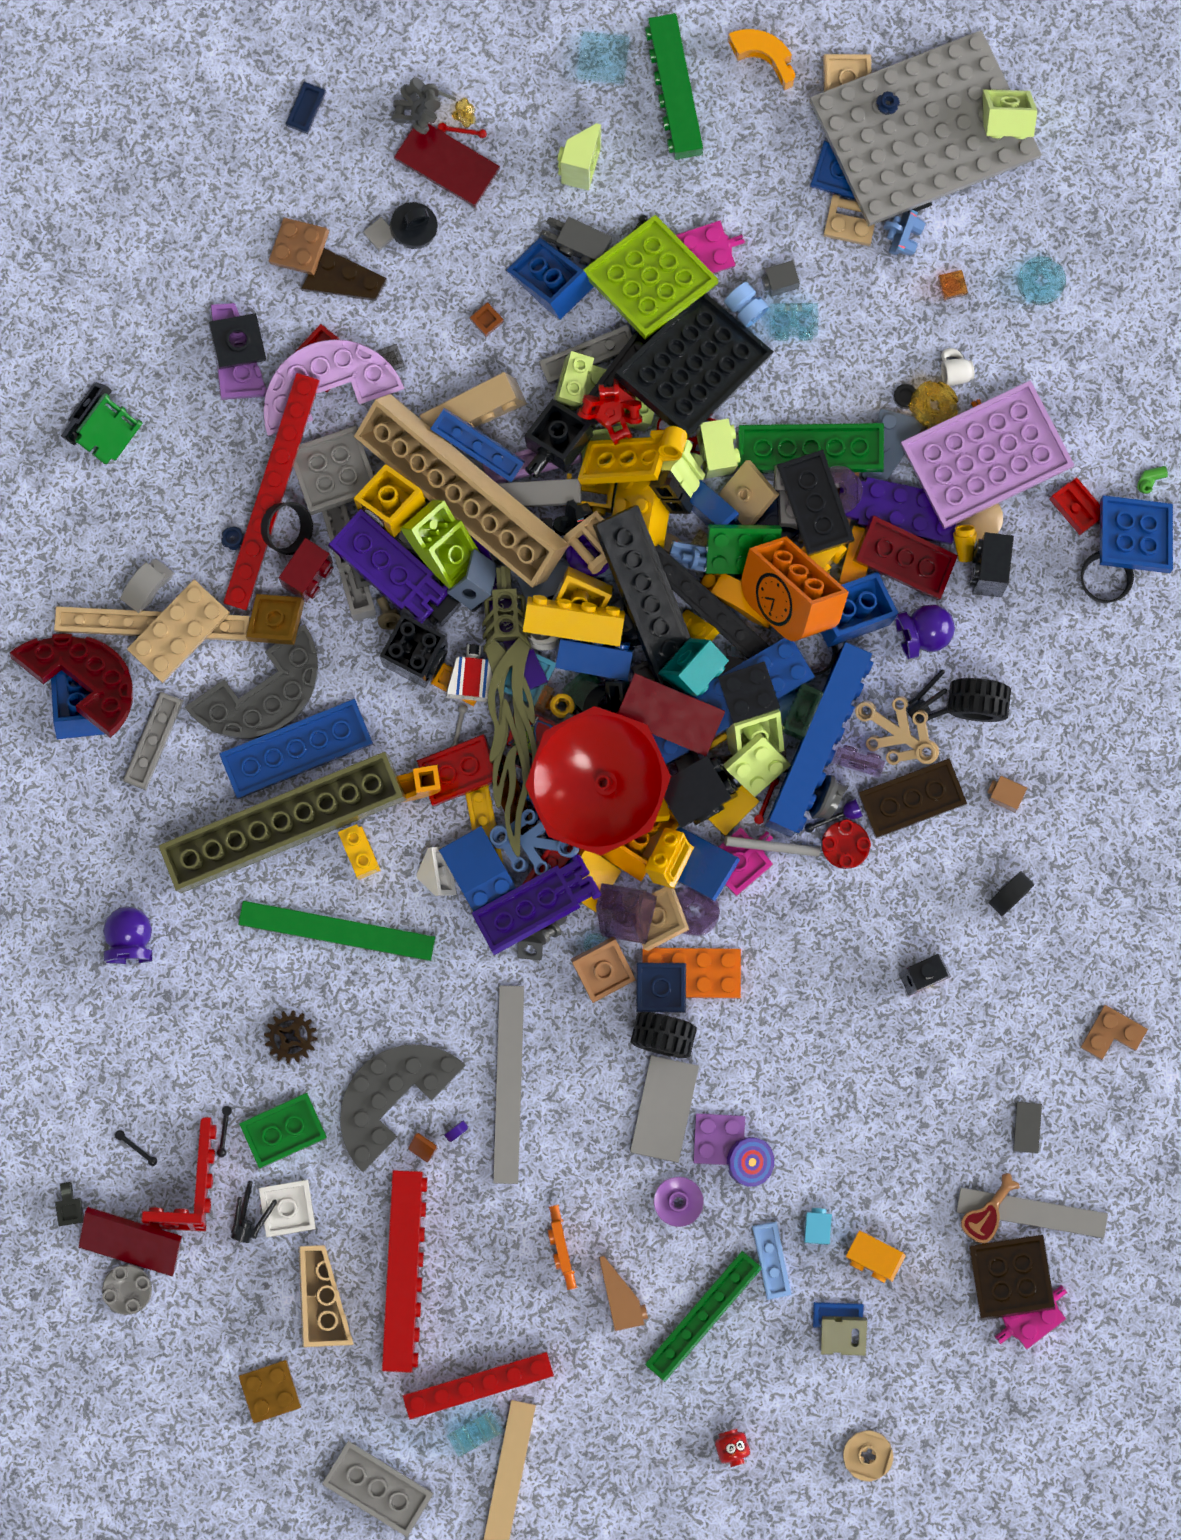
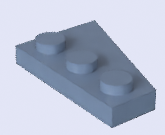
M881 408L877 423H884V472H863L862 478L870 477L888 481L905 455L900 443L919 434L927 420Z

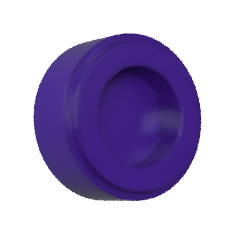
M462 1120L447 1131L444 1136L448 1142H452L468 1130V1126Z

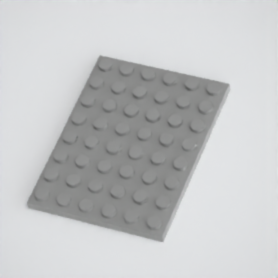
M982 30L810 97V104L868 227L1041 157L1042 154L1033 137L1017 139L1013 136L992 138L986 135L983 126V90H1010ZM887 91L892 92L900 100L898 110L890 115L882 114L876 104L877 97Z

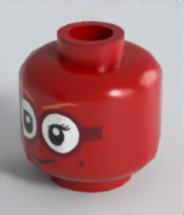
M733 1429L718 1434L719 1438L715 1441V1447L720 1462L724 1464L729 1463L730 1467L744 1464V1458L750 1455V1448L745 1433Z

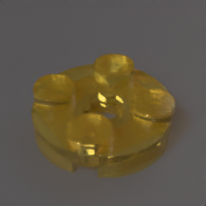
M927 381L921 384L912 394L909 409L916 420L929 429L957 416L958 398L954 390L946 383ZM930 401H937L939 403L937 406L939 410L933 409L930 406Z

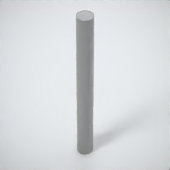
M726 836L724 840V845L731 847L816 857L820 855V847L730 836Z

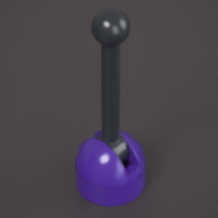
M856 799L848 801L844 805L843 812L833 815L828 820L823 819L814 824L807 823L804 827L805 831L811 833L814 828L844 816L851 820L863 817Z

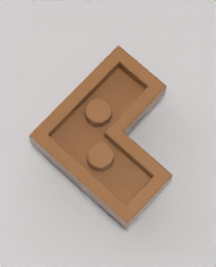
M1104 1005L1080 1048L1100 1060H1103L1114 1039L1136 1051L1148 1029Z

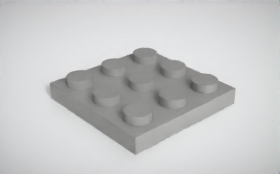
M356 426L300 444L293 467L310 515L354 501V497L374 477L363 444L354 437L357 432Z

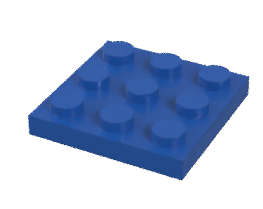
M1103 495L1100 499V565L1171 573L1173 570V504Z

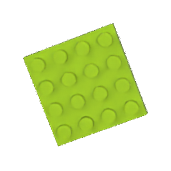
M656 215L583 269L589 282L645 340L718 284V278Z

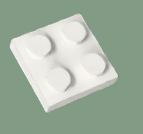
M309 1180L259 1188L263 1214L274 1199L277 1200V1204L264 1223L267 1238L316 1229Z

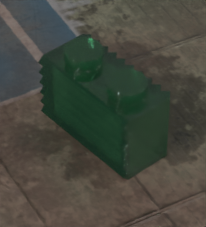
M806 684L800 685L784 719L785 722L782 724V732L802 741L824 693Z

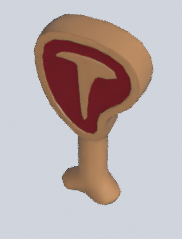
M1005 1173L1002 1175L1000 1188L984 1207L969 1211L962 1217L961 1228L972 1240L983 1244L988 1243L994 1237L1000 1221L999 1205L1009 1191L1020 1188L1019 1183L1012 1180L1011 1174Z

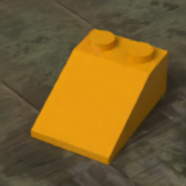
M669 809V821L655 822L651 832L601 857L642 882L647 874L645 867L665 827L676 830L679 824Z

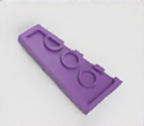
M235 303L211 305L212 321L240 316ZM242 332L232 333L229 336V341L234 347H242L246 344L247 338ZM257 363L220 370L217 364L220 400L266 396L267 387L264 384Z

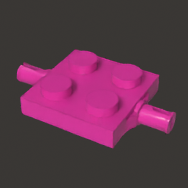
M721 221L676 235L713 274L735 267L732 247L745 244L743 234L728 238Z
M739 828L730 836L753 839L742 828ZM766 831L757 840L771 841L773 837L769 836V832ZM724 842L718 846L740 859L725 884L736 897L773 865L765 855L764 850L725 846Z
M1060 1285L1053 1291L1055 1310L1002 1317L1006 1328L994 1336L1001 1345L1013 1336L1027 1350L1065 1321L1066 1318L1058 1309L1056 1303L1057 1300L1067 1294L1065 1289L1060 1292L1064 1287Z

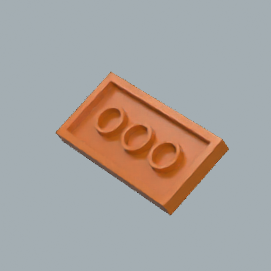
M653 948L649 951L643 949L642 963H686V998H741V949Z

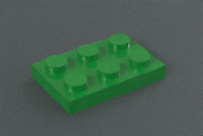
M708 525L705 573L743 574L749 548L781 538V526Z
M308 1093L239 1123L259 1169L327 1139Z

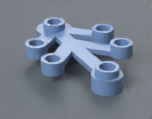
M531 809L523 811L521 828L526 824H535L538 821V814ZM532 813L533 818L527 821V815ZM515 821L510 824L513 836L515 835ZM542 822L525 834L520 835V845L534 865V871L538 875L550 870L551 867L542 860L535 848L558 851L560 855L566 858H572L579 851V848L573 846V850L568 853L567 847L569 844L537 838L545 832ZM503 824L495 826L490 832L491 844L498 849H504L512 862L513 870L519 873L525 872L528 869V862L526 859L516 857L507 836L506 826ZM505 833V839L500 841V835ZM519 861H522L523 866L522 868L518 869L517 863ZM545 865V871L540 873V866Z

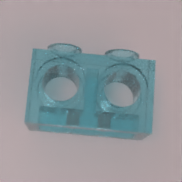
M775 303L769 305V338L775 337L776 341H787L789 337H799L801 341L813 340V337L818 336V303ZM807 318L812 322V325L803 327L799 321ZM777 319H785L788 325L786 327H778L775 321Z
M491 1410L451 1432L447 1437L459 1458L500 1435L503 1431Z

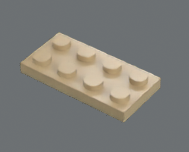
M194 579L127 650L158 680L164 683L221 624L230 612Z

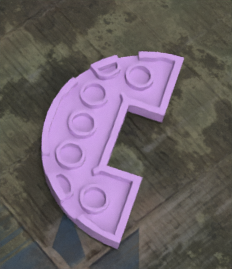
M324 340L309 344L290 355L279 366L269 383L264 401V422L267 435L270 436L278 432L296 373L320 380L317 393L351 382L359 404L403 390V384L394 368L385 358L360 343L348 340ZM311 412L309 415L308 422L313 421Z

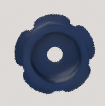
M887 91L877 97L876 104L882 114L890 115L898 110L900 100L892 92Z
M238 527L226 528L222 532V545L226 548L229 547L230 550H237L242 545L244 534H242V530Z

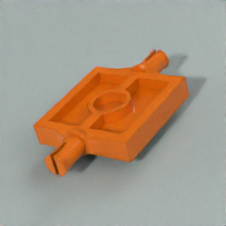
M559 1205L550 1206L552 1229L548 1230L550 1244H556L557 1254H553L556 1270L561 1269L566 1281L567 1290L577 1288L574 1277L575 1271H572L561 1223L564 1221L561 1218Z

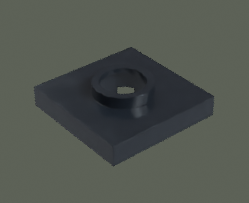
M256 313L209 321L219 370L266 361ZM244 333L247 338L246 344L242 347H234L229 341L230 334Z

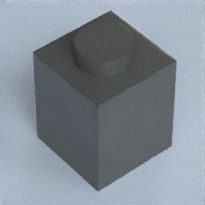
M793 260L765 268V276L762 277L765 291H770L771 297L799 289L800 281Z

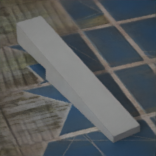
M345 504L322 512L330 542L350 521ZM334 552L353 622L376 616L369 586L357 589L351 566Z

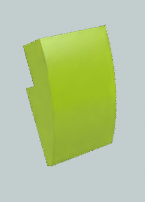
M433 499L400 528L418 556L447 588H452L466 576L471 552L474 549L479 551L463 522L455 520L444 500Z

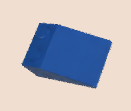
M542 238L535 241L506 270L546 310L559 320L594 288L583 269Z
M61 670L51 678L53 723L56 738L67 739L104 735L101 730L76 710V705L90 693Z
M482 826L439 849L473 912L516 889Z

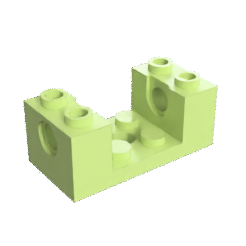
M571 351L564 360L554 400L568 409L576 411L582 404L584 395H588L607 369L593 365V357ZM641 402L642 408L639 410V413L642 415V423L627 424L630 428L645 431L652 424L654 412ZM624 408L625 413H630V410Z

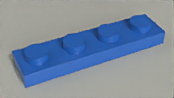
M446 408L442 410L430 428L509 482L513 481L525 463L523 459Z

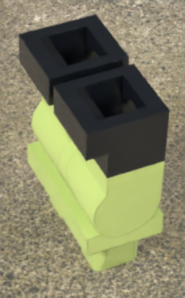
M686 440L682 457L676 461H663L658 480L651 481L649 484L657 497L661 498L660 501L670 514L691 513L693 508L690 502L691 497L700 485L699 480H703L705 477V473L701 469L704 460L700 455L690 453L693 445L689 440Z

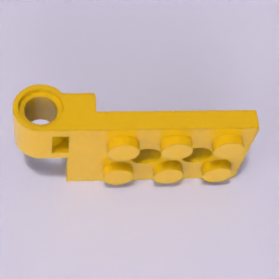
M669 426L665 430L651 431V437L622 439L619 441L620 444L616 446L612 440L589 441L578 480L581 485L656 481L659 478L663 461H676L682 457L687 433L682 428Z

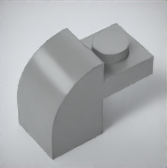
M154 559L149 564L146 562L130 579L120 599L137 613H140L152 603L157 591L172 579L174 572L157 559Z

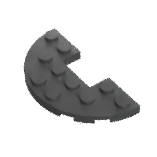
M305 624L298 628L294 645L275 644L265 651L270 661L278 670L271 677L239 699L224 679L185 706V709L205 728L230 738H259L290 724L308 704L315 689L318 675L317 651Z
M415 1044L388 1049L366 1062L349 1083L342 1101L340 1114L343 1141L356 1166L364 1172L397 1138L380 1119L414 1084L433 1101L466 1065L457 1057L442 1049Z

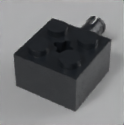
M552 399L524 435L526 448L536 453V456L525 468V471L530 476L533 473V477L538 478L546 465L552 463L566 472L593 437L592 423L579 417L575 412Z

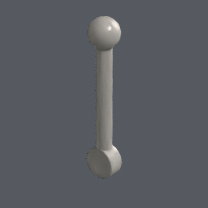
M466 705L458 707L459 718L453 745L450 747L458 744L464 714L468 710Z

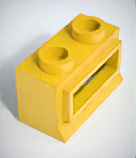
M567 473L566 479H574L572 474ZM615 483L581 485V491L607 495L606 504L581 501V504L588 503L593 513L597 511L600 516H605L606 512L611 513Z
M356 824L338 832L358 880L381 871L362 826L358 827Z
M665 827L645 867L652 883L672 889L675 888L694 849L683 832Z

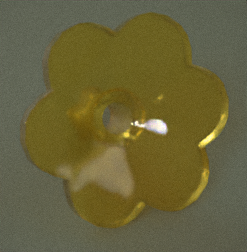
M461 98L460 101H457L455 103L456 111L452 113L453 119L458 120L465 128H468L476 122L475 108L469 103L467 98Z

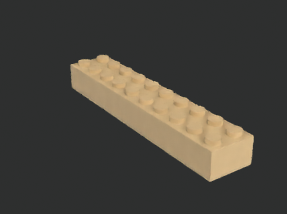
M388 394L375 399L354 437L389 467L419 487L423 495L430 502L433 499L444 500L455 520L463 522L469 535L532 588L547 581L569 544L444 438L432 431L431 427L393 395Z

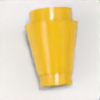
M972 525L956 526L953 537L958 561L971 562L977 537L975 527Z
M557 694L552 698L550 709L555 716L565 718L568 713L574 711V701L569 695ZM559 702L566 703V710L560 711L557 705Z

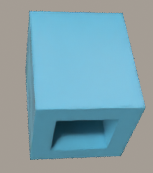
M812 1208L811 1212L806 1213L804 1243L830 1244L832 1214H826L827 1209Z

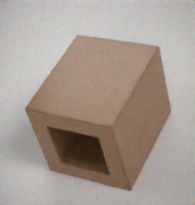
M1000 776L998 781H992L987 793L991 794L989 801L1016 813L1027 787Z

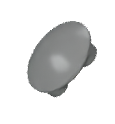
M121 1265L111 1270L105 1277L102 1286V1297L104 1302L114 1312L123 1315L135 1314L141 1311L151 1298V1281L148 1275L139 1267Z

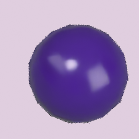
M923 605L915 609L911 616H908L906 611L896 614V631H902L905 643H901V647L907 659L918 658L920 650L928 653L938 652L948 646L954 637L955 623L953 617L945 608L938 605Z
M129 906L119 907L113 911L105 920L103 929L105 942L110 947L109 950L104 951V961L109 964H126V959H138V964L152 962V950L146 948L152 933L149 918L142 910Z

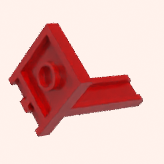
M204 1117L200 1121L194 1213H189L187 1209H174V1212H164L163 1208L151 1207L149 1211H142L143 1224L161 1230L206 1232V1213L211 1212V1198H207L208 1188L212 1189L213 1174H209L210 1164H214L215 1149H211L212 1139L216 1140L217 1125H213L211 1117Z

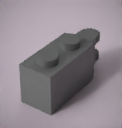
M569 216L565 223L548 217L547 224L560 230L559 236L542 230L540 233L541 238L555 244L561 254L569 258L573 255L581 259L580 262L585 266H589L606 253L612 243V236Z

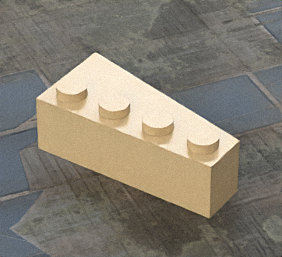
M503 372L419 416L423 422L432 427L442 410L446 408L471 426L477 427L527 405V402L516 378Z
M325 1245L298 1247L302 1347L354 1345Z

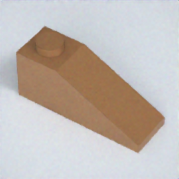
M604 1256L599 1257L615 1331L644 1325V1320L648 1319L645 1304L640 1305L639 1299Z

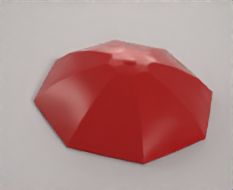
M594 706L544 731L525 786L548 837L602 856L652 831L671 775L647 724Z

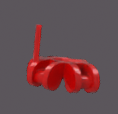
M614 378L612 387H604V384L598 385L599 397L584 395L582 399L583 407L579 408L577 415L583 419L590 420L594 418L608 429L609 435L616 446L620 444V440L626 437L628 439L633 437L627 423L640 424L643 419L639 413V410L642 408L641 401L636 400L635 396ZM624 408L630 410V413H625ZM620 422L622 429L615 432L612 425Z

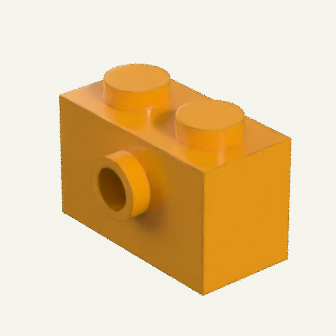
M860 1230L846 1255V1258L851 1261L850 1266L861 1272L864 1268L873 1272L871 1277L885 1283L886 1279L893 1282L906 1257L903 1252Z

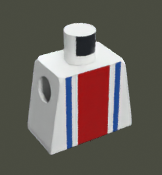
M468 644L466 657H456L445 698L488 702L492 671L488 659H480V645Z

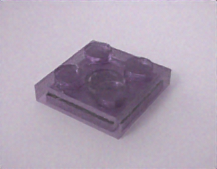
M844 745L843 748L838 747L833 764L880 778L886 762L881 760L880 755L870 752L867 755L857 753L858 749Z

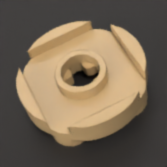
M866 1430L855 1433L844 1446L843 1460L845 1467L852 1476L859 1480L874 1481L880 1479L888 1473L893 1464L894 1456L891 1445L878 1432ZM868 1448L872 1449L875 1459L865 1463L861 1453L862 1451L866 1452Z

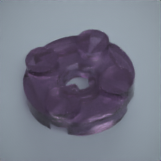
M830 467L835 484H839V487L844 489V493H840L839 497L845 514L849 513L862 498L863 487L861 480L848 467Z
M690 888L681 891L677 897L689 930L683 934L689 936L706 935L714 929L718 922L720 909L717 899L714 902ZM691 906L695 908L701 907V917L693 916L691 918L689 916L691 913L689 908Z

